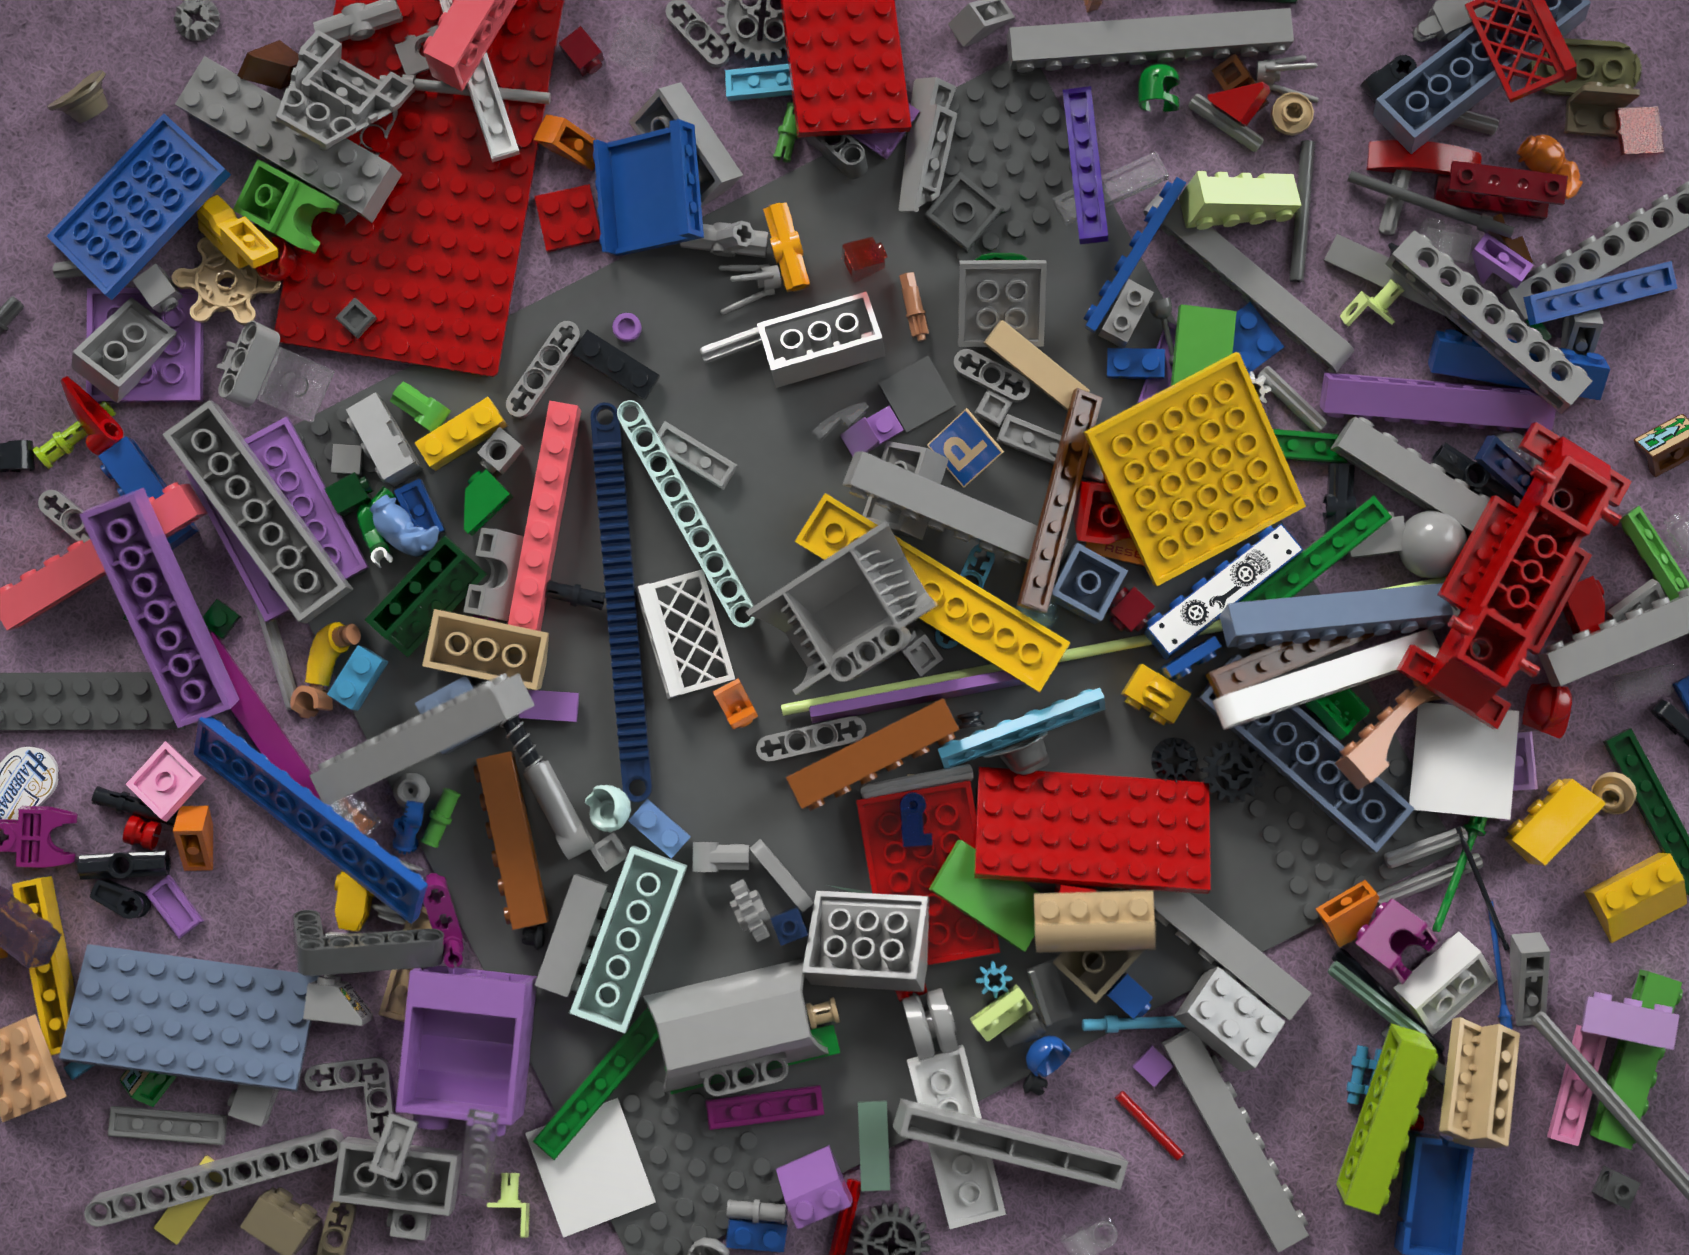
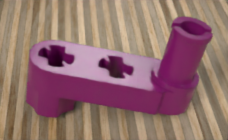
M430 873L426 875L424 880L428 883L423 901L432 929H438L444 934L443 956L445 965L449 968H454V962H456L457 967H459L463 962V936L448 889L447 880L437 873ZM432 889H438V892L433 893ZM446 914L448 922L441 924L439 915Z

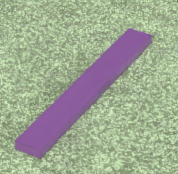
M997 671L809 707L812 723L1025 683L1005 671Z

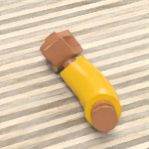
M333 622L316 633L310 648L305 682L310 683V685L297 687L293 691L290 701L291 709L297 712L301 718L309 719L310 717H315L319 710H333L332 697L327 695L329 691L324 689V686L330 685L333 668L339 655L346 652L350 645L359 643L361 634L355 624L344 625L340 622Z

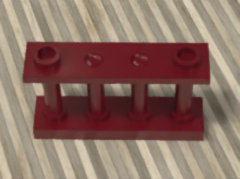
M1452 161L1450 177L1441 175L1436 177L1434 199L1460 209L1545 220L1548 215L1549 204H1565L1568 176Z

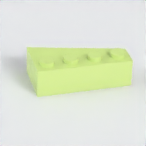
M1197 171L1178 197L1186 228L1197 227L1198 230L1208 229L1215 225L1232 227L1245 222L1255 225L1266 220L1275 219L1277 222H1284L1291 219L1301 207L1293 174L1263 173L1257 178H1252L1251 173H1241L1232 178L1228 177L1227 172H1217L1215 177H1207L1206 171Z

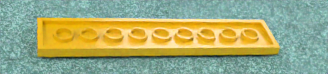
M825 493L795 542L821 559L826 560L878 525ZM895 536L903 554L924 589L938 605L919 617V619L1040 693L1071 643Z

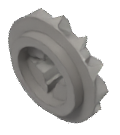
M183 0L180 6H176V14L173 19L177 30L182 36L192 41H202L210 38L216 32L220 23V14L215 4L210 0ZM200 11V16L205 22L195 21L192 24L193 20L187 13L197 14Z

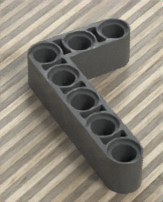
M300 910L293 916L297 969L302 975L318 976L438 966L443 963L444 934L438 929L324 936L319 912Z

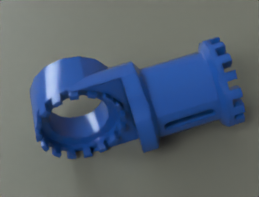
M408 800L406 804L408 808H405V811L408 812L404 813L407 816H401L395 819L393 823L396 837H394L392 845L393 849L396 848V851L400 854L401 852L403 854H406V852L410 854L411 851L415 852L418 848L419 843L416 833L422 824L424 802Z

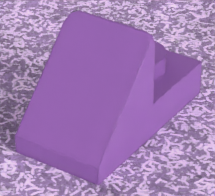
M1485 233L1472 251L1482 284L1485 283L1493 272L1517 288L1533 267L1532 263L1488 233Z
M887 406L867 419L866 417L862 418L843 432L840 437L853 457L855 452L864 451L868 453L902 433L904 429L891 407Z

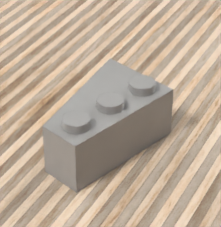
M375 392L346 409L350 417L346 419L347 423L355 434L359 433L363 441L361 447L368 458H372L377 467L375 470L383 483L387 482L395 487L424 470L384 400L378 393Z

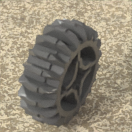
M886 1203L882 1204L883 1213L881 1214L878 1213L875 1207L871 1208L874 1218L871 1219L868 1215L863 1214L862 1220L866 1226L862 1224H856L855 1229L862 1235L856 1234L852 1236L853 1242L861 1244L853 1247L854 1254L870 1255L867 1245L874 1246V1249H879L885 1255H889V1249L884 1241H888V1238H891L893 1230L895 1242L899 1245L898 1247L894 1245L895 1249L891 1250V1255L908 1253V1251H913L912 1255H924L921 1252H930L931 1249L930 1245L922 1243L930 1239V1234L920 1233L927 1227L926 1223L920 1222L915 1224L920 1216L918 1213H914L909 1218L910 1208L908 1206H905L902 1214L898 1213V1203H894L893 1212H888ZM890 1221L888 1230L884 1234L869 1236L876 1226ZM898 1222L906 1225L912 1231L916 1242L909 1241L898 1234Z

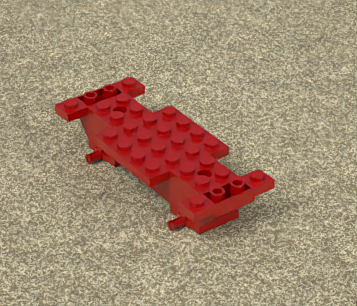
M1537 422L1530 425L1518 448L1542 462L1541 466L1536 464L1532 469L1533 471H1531L1530 475L1534 476L1518 508L1496 495L1490 498L1437 596L1461 610L1458 617L1454 615L1450 619L1451 622H1448L1451 630L1438 654L1434 657L1414 644L1409 645L1396 669L1492 729L1499 728L1511 706V703L1502 699L1496 693L1502 687H1507L1513 674L1519 669L1532 678L1537 675V671L1540 669V667L1525 659L1527 651L1533 655L1539 654L1592 556L1587 551L1578 547L1582 538L1590 534L1595 523L1601 518L1614 527L1620 522L1618 520H1621L1622 516L1608 509V504L1612 507L1619 506L1632 482L1611 469L1609 464L1564 436H1558ZM1555 494L1558 495L1561 500L1560 507H1558L1554 501ZM1475 642L1480 647V654L1478 656L1473 652Z

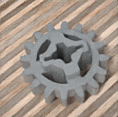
M744 879L730 885L735 896V900L731 901L730 905L742 930L745 932L750 929L757 942L769 937L770 934L765 921L769 920L770 916L757 890L750 892Z

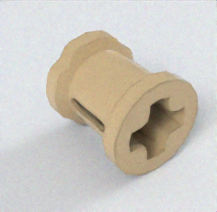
M831 997L827 1002L815 1005L811 1003L806 1004L812 1029H816L817 1025L832 1021L840 1023L834 997Z

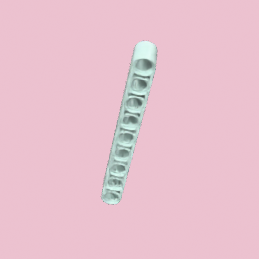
M624 401L617 409L618 420L724 609L736 626L742 628L752 626L757 618L751 616L748 622L741 623L736 618V612L740 607L744 606L750 609L754 605L645 410L635 401ZM631 407L637 408L639 412L638 418L633 422H627L624 418L625 411ZM645 432L651 433L653 437L652 443L647 447H641L638 443L639 436ZM658 457L665 458L667 462L666 468L661 472H655L652 468L653 461ZM672 482H678L681 486V491L676 497H669L666 493L667 486ZM685 507H692L695 511V517L690 522H683L680 518V512ZM699 532H706L709 536L708 544L702 548L697 547L694 543L695 535ZM713 557H720L723 561V568L717 573H712L708 568V562ZM726 582H734L737 585V593L734 597L727 598L723 595L722 587Z

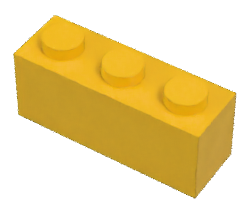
M486 397L414 443L429 467L437 471L491 437L498 427L504 429L508 425L493 401Z

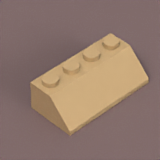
M434 609L422 666L486 680H492L505 673L510 678L519 673L526 688L539 690L542 687L547 663L549 633Z

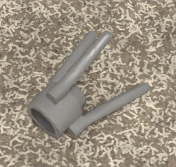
M1305 55L1257 61L1256 83L1264 82L1270 87V90L1283 94L1290 92L1300 93L1311 102L1317 103L1319 101V98L1274 84V81H1280L1281 71L1317 68V63L1289 64L1305 61Z
M720 265L719 270L755 272L753 274L731 276L730 280L732 282L756 280L758 289L764 288V290L721 309L720 313L724 315L762 297L775 295L774 289L781 288L778 265Z

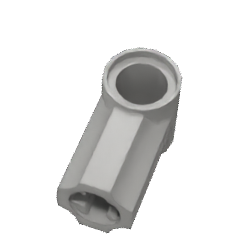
M693 842L692 871L749 870V845H719V842Z

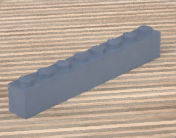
M1439 583L1228 603L1219 616L1227 647L1238 646L1239 649H1247L1256 644L1276 646L1287 641L1299 644L1320 638L1321 641H1329L1337 636L1357 638L1368 633L1381 636L1401 630L1402 633L1413 632L1419 628L1437 630L1444 627L1445 623L1454 613L1451 604L1437 596L1444 584Z

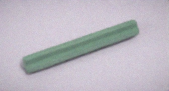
M1335 961L1329 967L1327 972L1330 976L1387 1021L1426 1035V1031L1338 961Z

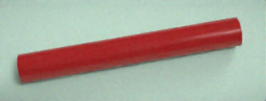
M1123 1090L1115 1097L1176 1161L1184 1155V1152Z

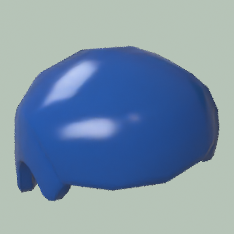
M1044 1036L1030 1046L1026 1055L1027 1067L1035 1076L1040 1074L1042 1077H1047L1068 1059L1071 1049L1056 1036Z

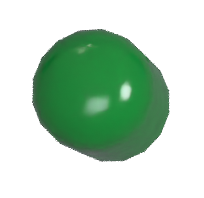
M1155 64L1145 68L1139 78L1138 107L1142 110L1150 111L1148 100L1162 99L1164 100L1163 112L1178 111L1179 98L1169 94L1170 90L1180 82L1178 72L1173 67L1165 64ZM1163 84L1166 86V92L1163 90Z

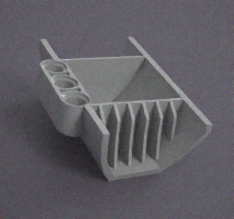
M884 521L747 610L746 613L748 616L763 620L785 632L808 667L803 682L793 689V692L797 695L829 674L840 682L856 679L901 651L910 642L911 634L906 626L938 605L924 589L903 554L887 521ZM893 629L900 635V641L897 645H893L889 640V633ZM868 645L873 646L876 651V656L872 661L865 655V649ZM844 660L848 661L852 667L851 673L848 676L841 670V664Z
M805 958L643 996L644 1002L657 1026L665 1061L666 1077L663 1084V1092L704 1083L705 1090L713 1096L731 1094L784 1080L789 1072L787 1063L829 1054L828 1048L820 1045L810 1032L802 993L805 976L802 971ZM774 1060L779 1061L783 1066V1072L777 1078L771 1077L767 1072L768 1064ZM745 1067L751 1068L754 1072V1080L748 1085L743 1084L739 1080V1072ZM716 1074L722 1075L726 1080V1085L721 1091H715L710 1085L711 1078Z

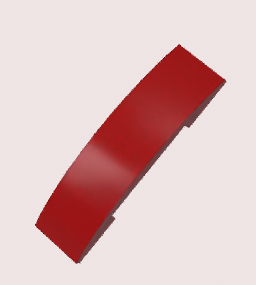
M1398 140L1369 142L1367 170L1394 173L1396 170L1450 175L1452 161L1481 164L1482 154L1460 146L1429 141L1410 154Z

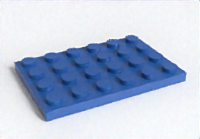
M163 113L47 237L108 298L113 300L231 174Z

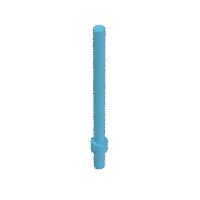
M1106 1015L1104 1019H1082L1083 1031L1105 1030L1106 1033H1118L1119 1030L1185 1027L1174 1016L1135 1017L1132 1019L1118 1018L1117 1015Z

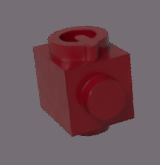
M1135 586L1130 590L1123 587L1114 596L1108 608L1110 611L1107 614L1112 617L1109 622L1120 632L1125 630L1129 633L1133 629L1139 632L1147 624V621L1150 620L1147 615L1155 606Z

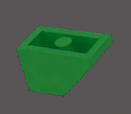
M487 469L472 475L468 480L469 486L465 488L464 530L471 536L478 532L513 498Z

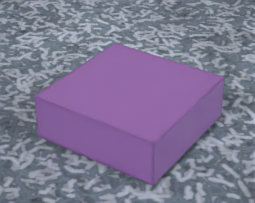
M1151 1045L1132 1067L1155 1087L1173 1068V1065Z

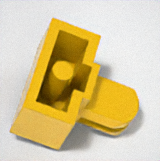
M1140 664L1137 666L1121 695L1126 697L1124 701L1126 704L1138 711L1143 707L1151 712L1149 717L1164 726L1166 722L1174 724L1190 698L1191 693L1144 664Z

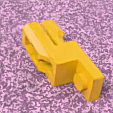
M219 195L209 198L197 210L199 230L238 269L247 265L254 269L278 258V249L245 216L238 219L234 210Z

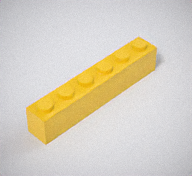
M48 876L14 883L12 888L41 1031L50 1054L55 1055L61 1051L75 995V987L53 878Z

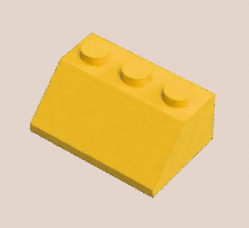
M1557 779L1548 787L1547 791L1549 794L1542 801L1537 799L1528 807L1527 811L1529 814L1522 821L1518 819L1507 829L1509 835L1504 840L1529 864L1545 866L1606 803L1573 779Z
M1659 852L1584 891L1610 943L1687 904L1684 878L1670 853Z

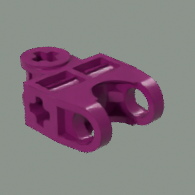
M22 805L18 811V820L0 819V830L4 829V834L9 835L4 842L1 841L0 837V852H16V867L45 868L75 862L76 853L63 851L64 849L57 847L51 840V832L54 828L62 826V824L77 823L78 814L50 806Z

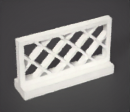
M703 569L655 583H647L636 588V594L667 699L735 680ZM698 577L701 591L697 598L683 591L682 588L687 580ZM682 582L679 588H677L676 586L672 585V584H676V583ZM667 586L676 591L669 606L658 600L655 589ZM679 594L694 601L687 616L672 608ZM702 594L704 595L706 603L700 600ZM697 604L708 609L709 618L705 626L690 618ZM661 607L667 609L664 616L662 614ZM669 612L685 619L678 633L666 627L665 619ZM687 621L702 629L695 643L680 635ZM710 622H712L714 631L708 628ZM705 631L714 635L717 639L718 644L713 653L698 645ZM669 634L675 637L672 643ZM678 639L692 646L685 661L675 656L673 647ZM695 649L710 656L703 671L688 663ZM718 649L720 650L722 658L716 655ZM713 659L724 664L726 676L715 678L706 673ZM677 661L683 664L680 671L677 665ZM687 666L701 675L695 685L684 688L681 675ZM704 676L710 679L709 681L700 683Z

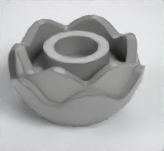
M417 773L403 774L397 779L393 787L395 800L404 808H408L406 807L408 800L425 802L430 794V788L425 778ZM410 788L413 789V793H412V794H410V793L408 792V790H409Z

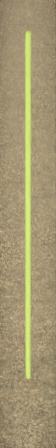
M1447 576L1387 588L1444 583ZM1221 620L1215 621L1199 635L1223 631ZM1144 634L1067 649L1059 663L1153 644ZM994 664L797 701L782 704V714L786 716L809 711V707L1003 670Z

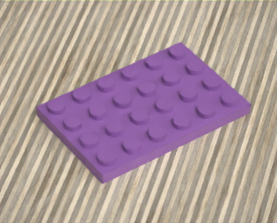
M286 416L245 438V442L346 580L370 568L343 517L337 514L324 488L326 486L290 419ZM186 470L185 472L265 622L269 623L291 611L189 470Z

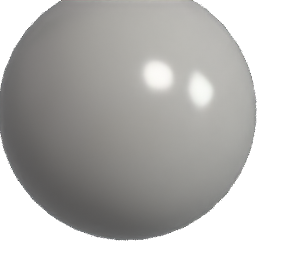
M1428 510L1417 513L1405 522L1401 541L1402 551H1398L1399 557L1404 566L1417 576L1428 579L1445 577L1450 573L1467 542L1466 532L1456 519L1442 512Z

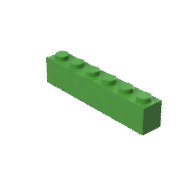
M1640 969L1631 999L1643 1001V1008L1653 1010L1655 1004L1673 1007V1013L1675 1005H1678L1682 998V982ZM1619 1039L1606 1083L1637 1118L1641 1120V1116H1644L1648 1109L1649 1102L1647 1097L1649 1090L1654 1087L1657 1080L1656 1067L1658 1061L1663 1058L1666 1048ZM1600 1101L1589 1135L1631 1150L1636 1141Z

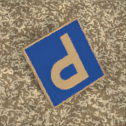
M967 408L927 444L932 451L949 458L946 468L963 488L1004 452Z

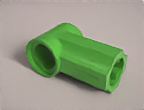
M404 381L397 386L390 399L391 403L415 418V422L430 432L442 426L451 413V410L432 397H426Z

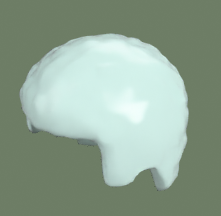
M611 785L595 786L592 793L585 799V804L590 807V820L599 830L613 832L623 827L629 818L631 804L625 792L620 788Z

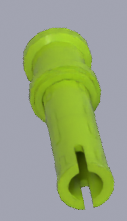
M102 401L100 405L111 417L115 416L116 412L109 403ZM77 421L65 431L53 433V438L40 448L37 446L33 448V452L48 469H51L56 460L66 453L71 454L74 449L73 446L85 438L87 434L84 429H81L82 426Z

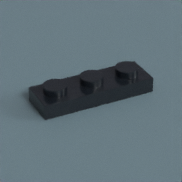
M589 330L585 332L572 352L573 356L643 400H646L660 378L658 373Z

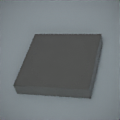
M959 172L927 210L924 218L964 251L968 252L1003 211L1004 207Z
M929 356L878 384L906 434L956 407V403Z

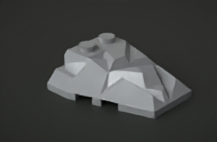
M316 30L299 51V60L296 68H293L289 88L285 90L276 115V121L327 149L400 108L415 91V85L393 72H390L382 82L341 59L342 43Z

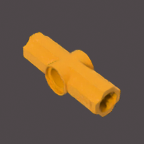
M787 202L772 204L764 208V215L771 235L772 251L776 264L779 263L786 291L795 292L810 286L802 258L804 256L798 232L794 230Z

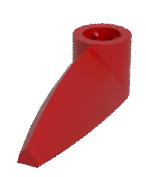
M68 376L60 380L73 414L88 435L86 446L93 454L99 456L122 439L124 433L121 426L98 402Z

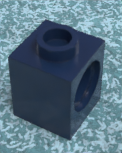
M797 906L773 915L770 918L781 946L805 937L809 933L800 909Z

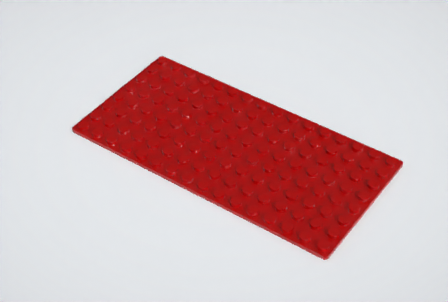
M336 0L333 16L342 13L343 8L354 3H364L367 5L378 0ZM396 0L403 21L375 30V33L367 39L358 41L348 39L340 42L342 43L341 59L378 80L380 75L387 76L390 72L400 77L403 74L406 75L395 45L404 42L406 36H420L430 32L427 31L429 28L438 25V21L443 14L439 0ZM564 0L516 1L486 51L498 87L548 93ZM422 42L420 44L421 47L419 50L420 55L423 57H425L423 53V47L425 42ZM430 69L414 75L416 79L440 81L432 77ZM415 90L402 106L398 108L397 117L387 139L384 136L383 130L377 126L368 127L362 135L364 144L372 149H368L363 144H360V134L363 129L347 137V139L373 154L379 153L378 157L392 164L402 175L373 223L357 215L345 225L346 222L342 215L321 212L315 216L311 225L313 236L320 241L316 253L313 254L292 243L290 244L297 255V264L293 274L284 279L274 330L280 335L279 343L495 377L499 371L539 143L533 139L543 121L546 104L503 100L520 154L492 162L471 96ZM393 112L372 124L379 125L386 130L388 125L393 122ZM354 298L359 300L378 318L359 339L336 319L337 315Z

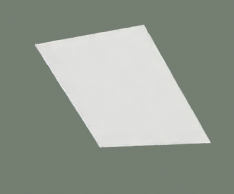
M1437 703L1419 705L1409 804L1415 808L1414 810L1510 820L1519 711L1508 710L1499 728L1492 729L1454 705Z
M618 1098L603 1103L555 1160L532 1142L545 1126L525 1133L563 1238L656 1202Z

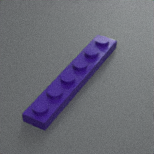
M1091 86L1064 89L1063 99L1079 243L1082 245L1107 242L1108 230Z

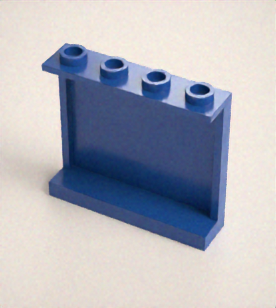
M677 119L669 121V128L608 143L597 139L593 140V160L596 169L595 187L598 194L597 213L600 219V244L602 252L622 256L704 238L694 124Z

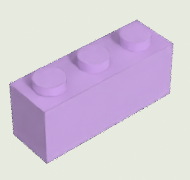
M1594 992L1593 997L1586 996L1581 1031L1674 1050L1680 1015L1672 1013L1673 1007L1655 1004L1654 1010L1643 1008V1001L1624 998V1003L1611 1001L1612 995Z

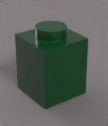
M355 472L324 488L337 514L343 517L356 511L360 505H367L373 499L370 493L374 490L366 476L361 478Z

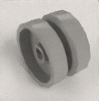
M942 988L927 992L926 1000L929 1011L924 1012L921 1000L917 995L902 999L919 1061L934 1056L935 1050L932 1038L937 1037L940 1050L944 1054L959 1050L954 1033L956 1031L950 1006L946 1004Z

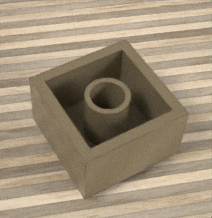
M272 1187L259 1197L240 1228L281 1255H295L303 1248L321 1218L316 1216L317 1211L312 1206L306 1203L300 1205L292 1200L293 1195L288 1190L282 1187L277 1189Z

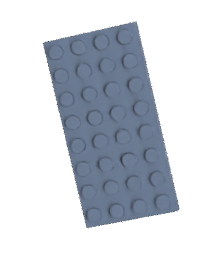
M87 944L59 1059L67 1062L297 1092L312 1020L303 1019L308 983L317 980V977L320 976H306L296 972Z

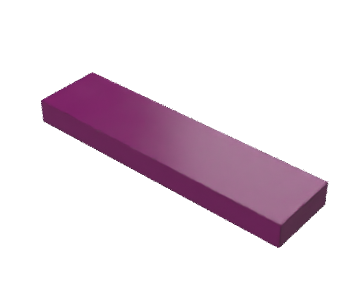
M821 1084L706 1099L705 1101L709 1130L825 1114Z

